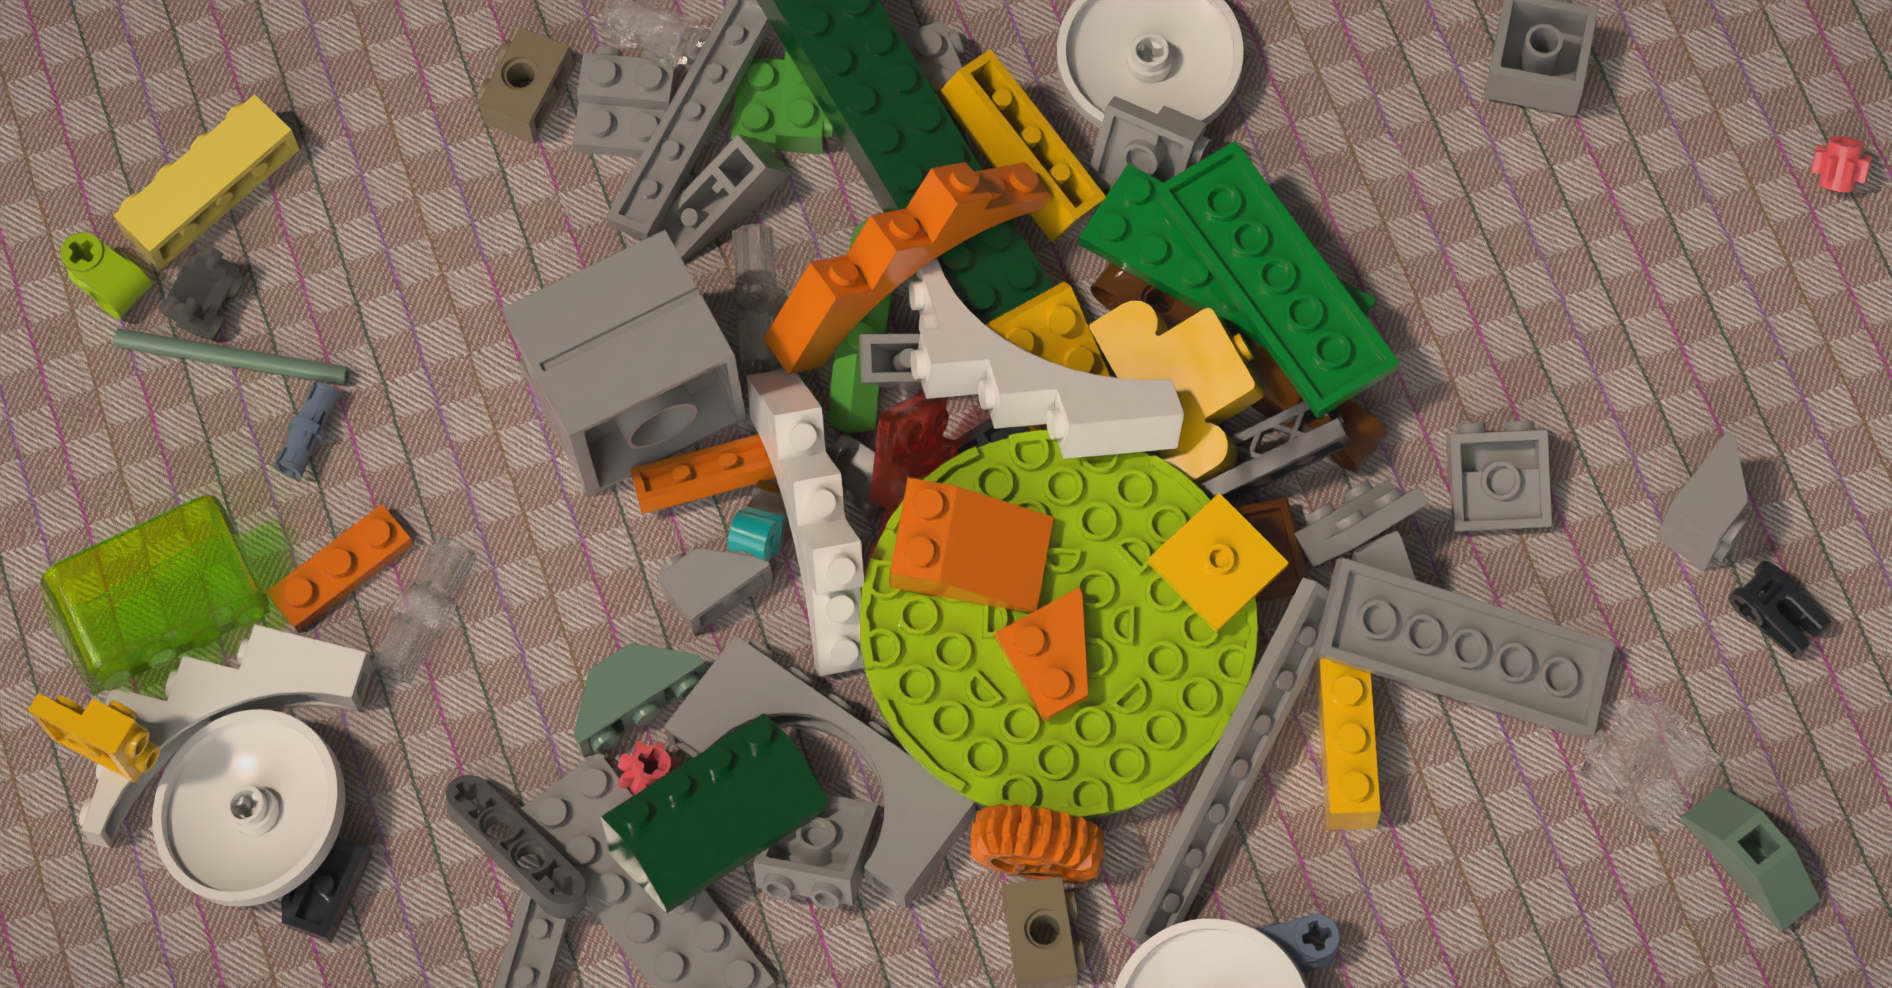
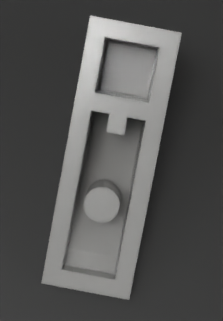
M737 134L673 202L656 234L666 230L682 261L685 262L757 209L791 173L763 140Z

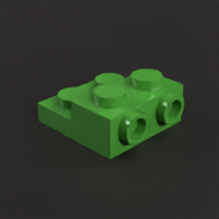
M785 51L784 59L754 57L736 89L730 142L737 134L763 140L771 151L824 155L825 138H833L835 131L788 52Z

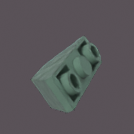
M630 643L589 669L574 732V738L583 757L585 758L592 752L596 754L600 752L601 754L617 744L620 740L619 735L634 725L643 727L651 723L661 714V708L674 699L685 700L706 673L705 664L701 657L697 654Z
M1718 786L1680 817L1682 822L1780 933L1820 902V898L1795 847L1759 808Z

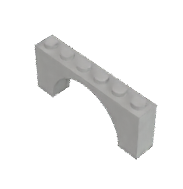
M735 635L665 724L664 730L668 742L689 757L694 758L765 713L780 728L813 729L831 735L846 743L871 768L884 798L882 830L877 845L864 866L865 880L906 909L975 817L976 804L952 791L931 776L908 752H904L891 743L893 737L880 725L872 721L865 725L851 715L853 709L841 698L834 694H829L826 698L812 688L814 683L802 671L792 666L788 670L784 669L773 661L774 655L764 645L753 639L747 643Z

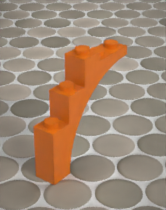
M966 162L931 168L905 209L871 215L846 255L809 263L764 336V342L788 375L824 367L850 331L902 282L946 251L978 233L1021 215L1043 210L1052 196L1026 162L976 172Z

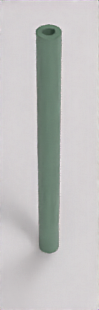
M117 329L114 339L115 347L340 385H346L349 379V367L125 329Z

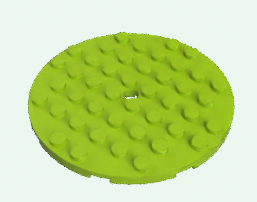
M1048 430L1016 433L1009 435L1007 439L992 442L977 449L973 447L945 462L923 480L962 487L1054 517L1037 610L1078 587L1083 595L1088 699L1045 723L1043 722L995 639L997 631L1030 613L889 587L890 568L903 506L902 501L887 522L872 558L869 560L862 586L859 619L862 659L871 693L885 722L909 755L939 782L979 805L985 807L998 804L1008 806L1013 804L1021 806L1033 805L1038 808H1051L1058 812H1068L1069 815L1083 817L1084 819L1104 817L1131 809L1155 798L1190 774L1218 744L1249 684L1256 655L1258 632L1255 598L1216 633L1147 563L1148 558L1211 501L1205 493L1172 465L1155 455L1152 457L1144 452L1063 459L1057 439L1052 440L1049 437Z

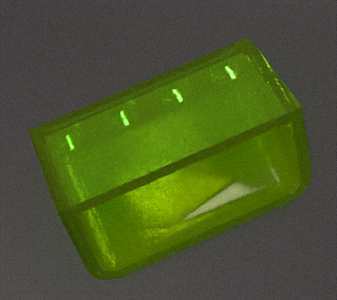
M213 495L195 498L67 557L47 569L40 580L48 625L92 697L105 690L118 689L126 684L130 678L149 669L162 668L169 664L174 657L195 647H206L212 644L219 636L235 628L250 626L256 623L263 615L270 612L268 597L234 525L219 499Z

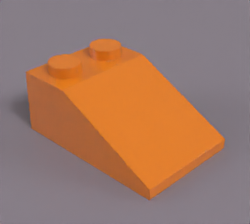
M908 477L890 568L889 587L1032 613L1038 607L1054 517L962 487Z

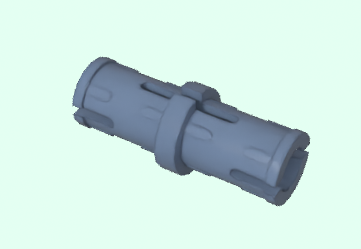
M313 382L301 410L297 416L291 418L287 426L289 434L273 464L276 471L292 479L296 477L298 479L302 478L313 450L317 444L323 442L326 436L324 428L340 398V393L336 389L322 382Z

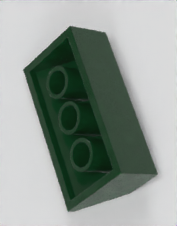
M763 713L601 816L610 855L666 913H669L828 810L830 805L794 741Z

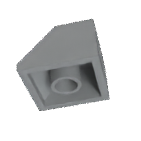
M1728 431L1724 434L1670 504L1656 537L1703 571L1707 569L1714 558L1721 563L1727 558L1739 540L1737 537L1747 524V521L1741 518L1748 503V496L1736 436Z

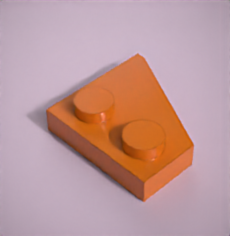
M1079 587L995 633L997 643L1044 723L1088 699L1083 595Z

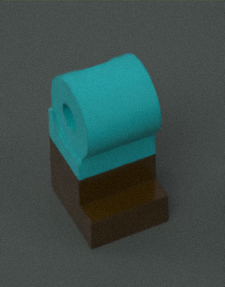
M759 480L753 488L751 501L743 510L737 511L733 518L727 547L730 552L744 551L767 562L792 537V532L779 485Z

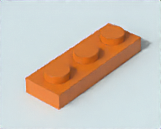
M759 434L630 468L642 514L753 485L759 480L768 481L776 478Z
M381 504L267 590L266 594L296 632L299 633L414 544L410 536Z

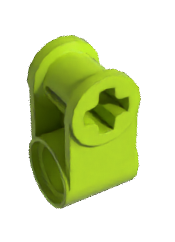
M79 232L72 234L65 239L61 246V259L67 268L68 276L72 283L89 295L104 311L118 320H121L153 286L151 280L138 266L127 258L121 257L90 233Z

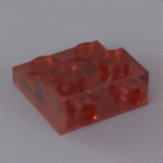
M923 390L880 412L870 503L887 508V511L893 515L904 500L908 477L923 480L942 464L958 455L959 442L943 436L949 420V414L946 410L948 397L926 399Z

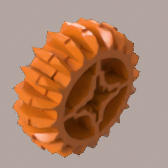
M990 805L978 811L975 823H972L969 838L971 844L970 856L982 866L990 867L993 871L1007 873L1008 876H1018L1033 880L1062 876L1063 882L1071 884L1087 882L1098 877L1100 865H1103L1105 833L1093 822L1086 821L1083 817L1069 815L1068 812H1058L1051 808L1044 809L1033 805Z

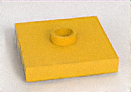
M1220 493L1152 554L1147 561L1163 580L1216 633L1284 571L1289 564Z

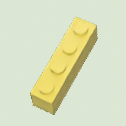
M254 94L245 103H239L232 107L227 113L225 120L210 133H204L197 137L191 144L190 150L175 163H169L162 167L156 174L154 181L140 193H134L122 202L119 210L113 215L121 232L160 271L300 150L294 134Z

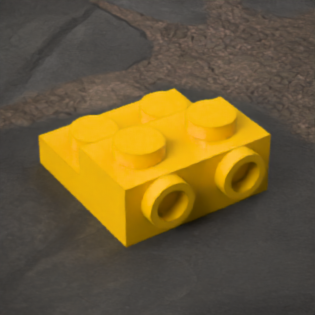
M38 693L28 709L51 740L135 784L142 773H148L154 767L160 755V747L149 740V730L136 721L138 715L127 706L115 700H111L107 706L92 698L84 710L77 703L62 695H58L54 701Z

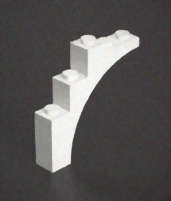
M938 259L931 261L917 271L916 281H911L909 284V300L912 310H919L920 338L918 350H912L910 361L913 378L921 380L926 399L979 394L981 408L989 410L994 429L1047 424L1049 437L1052 440L1057 439L1063 459L1177 448L1184 412L1172 379L1138 380L1100 376L1070 369L1044 360L1005 340L971 313L949 285Z
M785 369L747 375L750 420L764 444L774 470L795 544L809 617L815 669L819 676L864 668L860 646L859 619L860 587L864 583L861 540L845 519L841 472L826 453L822 407L797 373L788 375Z
M254 624L250 639L244 638L240 644L237 654V666L240 667L239 669L183 656L178 670L173 669L168 677L165 688L167 701L111 687L107 700L101 701V703L108 706L111 700H115L133 710L138 715L136 721L149 730L150 742L160 747V755L154 767L148 773H142L136 784L97 764L96 779L98 783L93 797H88L82 806L79 818L80 825L82 826L81 831L92 844L111 849L123 820L147 784L171 761L179 748L192 735L223 716L245 710L262 709L274 711L299 707L337 708L360 712L374 670L367 652Z

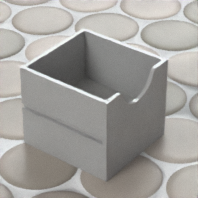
M666 230L502 308L508 328L523 359L519 360L523 376L587 497L631 477L630 468L667 459L746 420L735 355L702 295H700L695 282Z

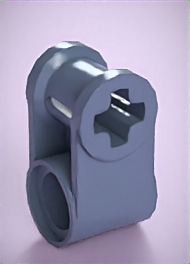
M1310 914L1280 924H1268L1255 928L1276 941L1292 957L1301 973L1322 968L1330 964L1336 957L1340 940L1339 929L1328 916ZM1310 932H1316L1319 939L1327 938L1324 942L1323 950L1316 951L1313 944H1305L1308 942V934Z

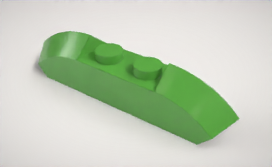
M868 219L854 227L850 248ZM894 290L865 315L835 350L828 425L847 434L874 430L877 425L882 387L861 384L859 335L889 334Z

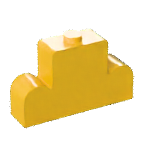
M1142 301L1126 302L1088 325L1117 378L1138 380L1172 379L1184 412L1177 448L1159 450L1164 461L1182 472L1196 486L1233 469L1238 453L1235 442L1217 425L1261 400L1264 396L1263 388L1247 363L1254 359V355L1242 335L1239 333L1232 337L1224 321L1211 308L1201 310L1168 330L1165 320L1149 304Z

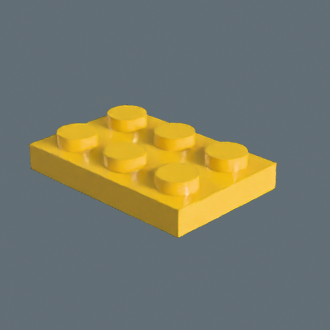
M1066 282L1058 284L985 324L1005 340L1044 360L1070 369L1110 377L1072 287ZM1047 424L1025 426L1028 432L1048 430Z

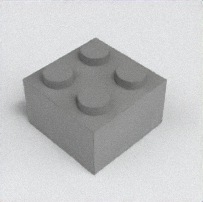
M1504 0L1484 98L1576 116L1584 88L1599 8L1557 0Z

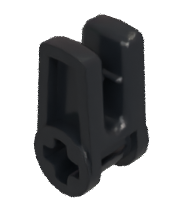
M1762 561L1754 569L1755 576L1743 588L1737 587L1729 594V602L1743 619L1755 625L1789 656L1797 660L1807 651L1810 642L1801 633L1802 629H1797L1778 609L1795 621V625H1800L1815 638L1822 635L1830 627L1831 620L1792 583L1783 570L1771 562ZM1763 589L1766 590V592L1760 598L1757 597V595Z

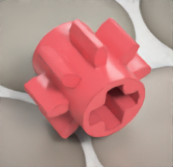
M1831 136L1828 139L1827 147L1817 145L1811 173L1820 174L1819 185L1826 189L1837 192H1852L1856 182L1866 183L1872 156L1862 154L1864 143L1857 139L1845 136Z
M637 741L633 750V756L622 754L617 767L624 771V773L620 777L618 787L627 788L634 796L675 770L679 759L678 757H670L663 749L662 742H659L657 745L644 746L641 741ZM644 770L650 771L653 774H646Z

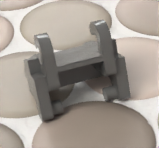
M212 246L198 250L195 256L192 255L182 260L179 266L180 272L167 298H164L158 307V310L163 315L176 322L175 326L196 337L202 335L208 340L214 337L222 325L224 316L218 310L224 298L231 299L237 293L244 280V275L238 272L239 268L223 259V253Z
M839 434L831 448H826V453L841 472L842 486L856 495L852 504L872 518L876 519L881 511H885L894 496L907 485V475L898 472L896 465L876 454L852 435Z

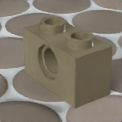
M519 27L513 40H507L503 44L498 56V68L492 79H485L479 89L477 103L479 104L484 124L534 144L575 68L570 46ZM520 80L532 81L526 87H514V84Z
M1062 876L1002 885V899L1016 988H1068L1077 986V971L1086 969L1082 940H1072L1069 922L1078 921L1074 891L1064 892ZM1047 925L1054 928L1059 936L1053 943L1042 945L1032 939V931L1039 926Z

